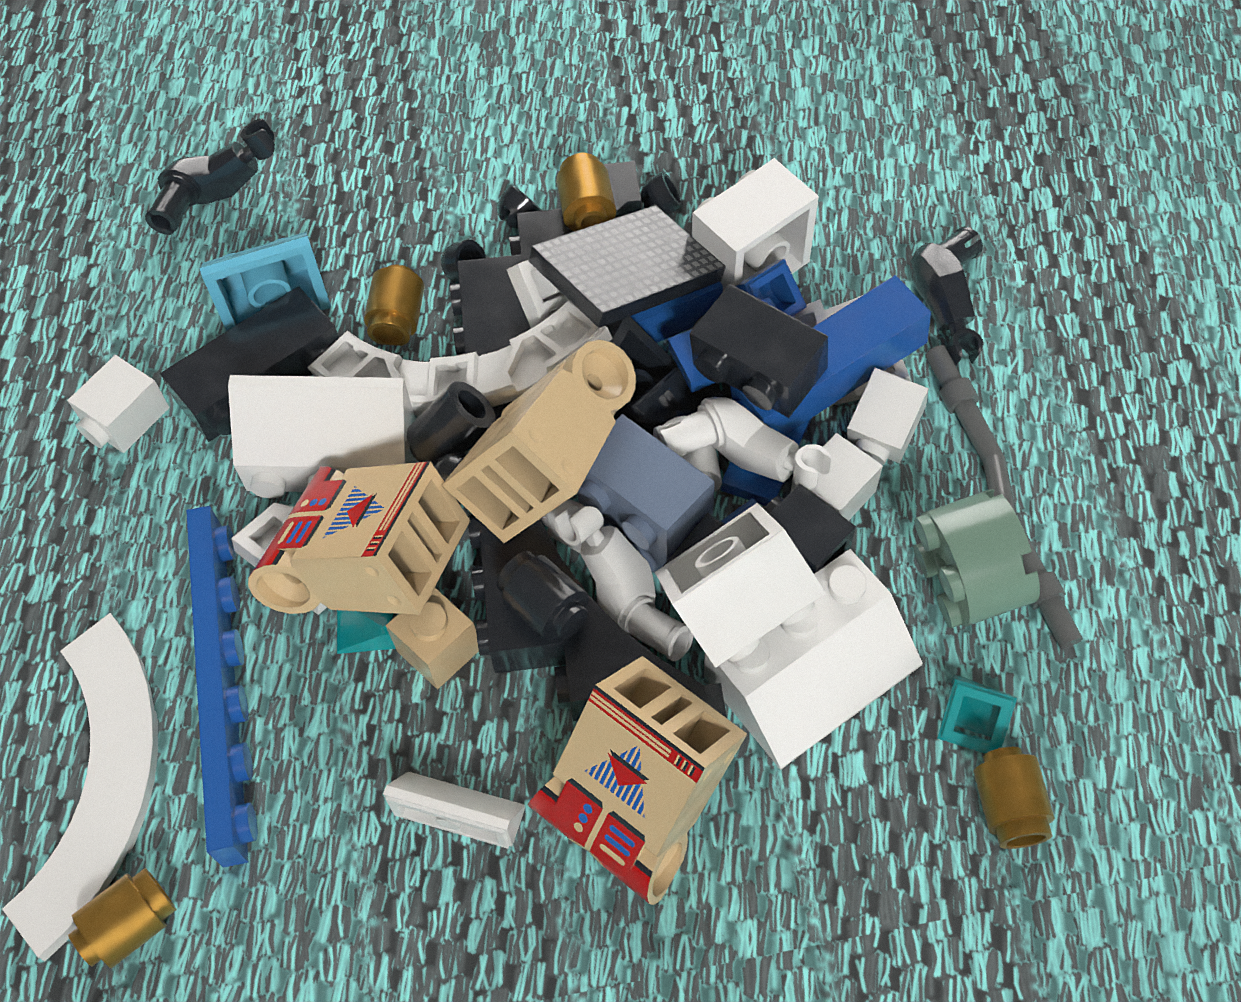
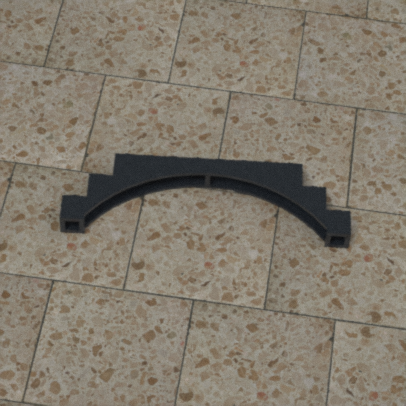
M635 161L604 164L608 170L616 206L615 218L642 210ZM562 209L517 213L519 235L509 236L511 256L458 261L459 283L450 284L454 316L462 315L463 326L453 327L456 356L473 352L481 356L498 351L511 345L510 339L531 329L506 269L529 260L533 245L575 232L564 223ZM513 401L492 407L495 413V421L501 417L502 410ZM468 514L470 519L468 529L471 548H481L482 565L472 566L474 596L476 601H485L487 619L476 620L478 650L480 656H491L495 673L557 666L554 667L558 704L570 703L573 721H578L595 685L643 656L727 718L721 683L704 685L661 660L621 629L589 595L586 607L588 617L583 626L567 639L560 637L553 641L544 640L503 602V593L497 588V579L504 566L519 553L530 551L535 556H546L584 591L585 589L560 557L541 519L503 543L473 514Z

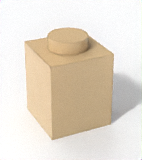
M435 587L420 615L398 614L386 625L397 652L437 690L479 652L474 623Z

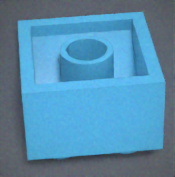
M306 232L204 262L199 268L226 331L298 286L321 311L331 308Z

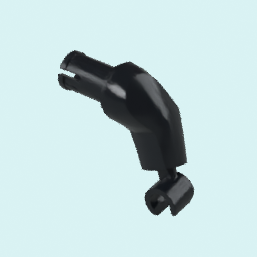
M256 119L243 128L240 136L247 145L245 147L234 141L210 156L180 158L168 165L157 178L161 191L145 215L147 224L158 233L171 235L178 229L179 222L188 206L212 203L234 196L258 172L256 158L258 160H265L274 153V133L265 120Z
M966 226L957 229L954 234L940 244H923L915 251L910 261V273L915 289L926 302L938 330H950L951 339L945 347L955 366H957L962 358V349L968 353L969 359L973 364L983 348L982 337L976 331L966 328V325L975 319V313L962 267L969 260L981 254L983 242L979 239L966 248L965 243L978 235L975 230Z

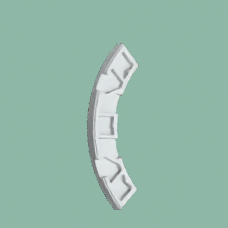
M568 300L541 323L510 339L511 345L481 356L473 352L457 356L431 358L430 362L405 360L399 354L378 349L346 331L308 369L315 377L404 378L414 415L420 416L455 381L465 382L476 388L486 397L492 407L514 401L587 342L595 340L609 342L613 338L608 327L598 328Z
M111 613L60 651L72 667L81 686L90 724V755L87 776L79 803L61 841L42 869L16 897L2 908L36 956L43 961H46L69 939L68 934L77 928L72 919V914L107 889L127 853L130 854L145 819L155 782L158 756V720L154 710L152 692L147 679L148 676L132 641Z

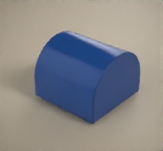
M785 259L772 262L735 286L760 300L770 297L778 310L792 317L807 307Z

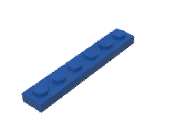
M210 506L188 509L186 512L206 850L224 868L249 863L247 843L257 840L258 827L253 805L250 802L244 803L243 781L252 780L253 764L247 743H240L238 723L248 721L249 712L244 688L242 685L235 684L234 667L244 664V649L238 630L231 629L230 613L240 610V597L236 581L233 576L228 577L226 561L236 558V552L234 551L231 539L233 533L229 525L222 526Z

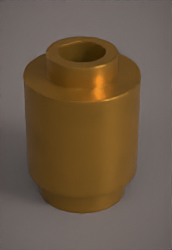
M577 153L566 158L562 162L556 178L563 219L566 226L576 232L615 219L616 206L608 170L596 156L589 153Z
M398 264L378 269L372 276L364 323L367 326L368 336L378 344L403 346L409 342L410 335H414L417 331L425 285L421 277L409 267Z
M1013 746L998 748L986 753L983 756L984 763L977 766L973 772L989 832L997 835L1000 847L1004 849L1024 848L1051 839L1053 835L1049 824L1055 818L1038 758L1034 755L1022 754L1021 748Z
M144 868L134 877H131L128 873L72 914V919L77 928L69 933L68 937L81 957L91 967L102 960L112 969L165 928L167 925L164 919L177 909L153 875Z

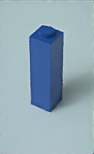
M894 275L812 327L828 336V368L790 418L773 409L763 410L756 407L745 397L743 392L731 386L732 400L746 408L767 426L786 435L868 382L875 368L885 371L925 345L928 341L931 311Z

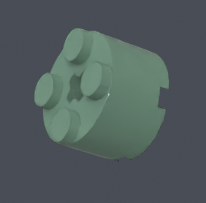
M989 489L926 511L914 519L916 531L921 543L913 546L914 554L925 578L937 575L944 593L937 595V602L949 628L960 625L967 627L1038 601L1040 595L1038 573L1035 571L1025 574L1022 555L1032 552L1028 538L1015 511L1002 494L994 496V489Z

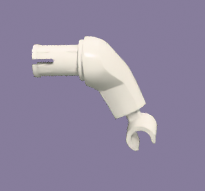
M726 397L705 398L698 407V412L653 429V436L681 457L711 445L729 461L742 469L780 482H785L793 474L795 485L801 484L808 490H812L817 486L818 472L828 474L830 471L831 455L827 449L817 444L805 445L799 449L796 442L767 426L746 408Z
M570 506L558 515L554 520V526L559 536L567 544L574 547L583 543L580 554L596 582L598 605L621 629L635 640H639L666 655V658L671 661L681 659L689 650L694 636L685 623H681L655 608V586L648 561L616 527H602L604 519L602 513L597 508L584 506L580 509L577 506Z

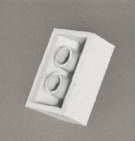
M230 375L228 392L233 465L246 491H252L257 496L270 499L282 497L285 492H304L321 466L331 467L344 474L350 468L417 463V460L410 451L407 440V429L416 419L404 378Z
M851 549L814 574L826 594L814 601L815 606L813 610L802 620L787 626L780 624L762 636L759 646L751 654L739 661L728 662L726 660L715 668L705 653L704 677L710 684L721 683L724 702L780 770L923 664L892 594Z

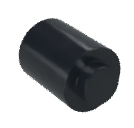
M461 381L451 383L407 429V440L413 457L418 462L431 461L434 464L443 455L465 453L495 422L494 410L486 397L473 386Z

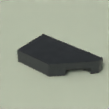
M675 364L621 413L632 421L662 426L673 418L688 416L698 412V407L705 398L725 396L716 383L691 392L677 364Z

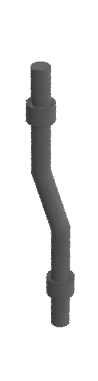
M944 345L930 349L925 357L942 387L939 395L950 414L956 413L982 461L988 490L994 489V496L1002 494L1017 515L1006 458L976 404L979 401L977 392L969 378L961 377ZM1025 531L1032 552L1022 555L1025 574L1037 571L1040 583L1039 599L1030 605L1033 610L1040 609L1061 649L1081 642L1083 637L1062 600L1066 593L1054 572H1047Z

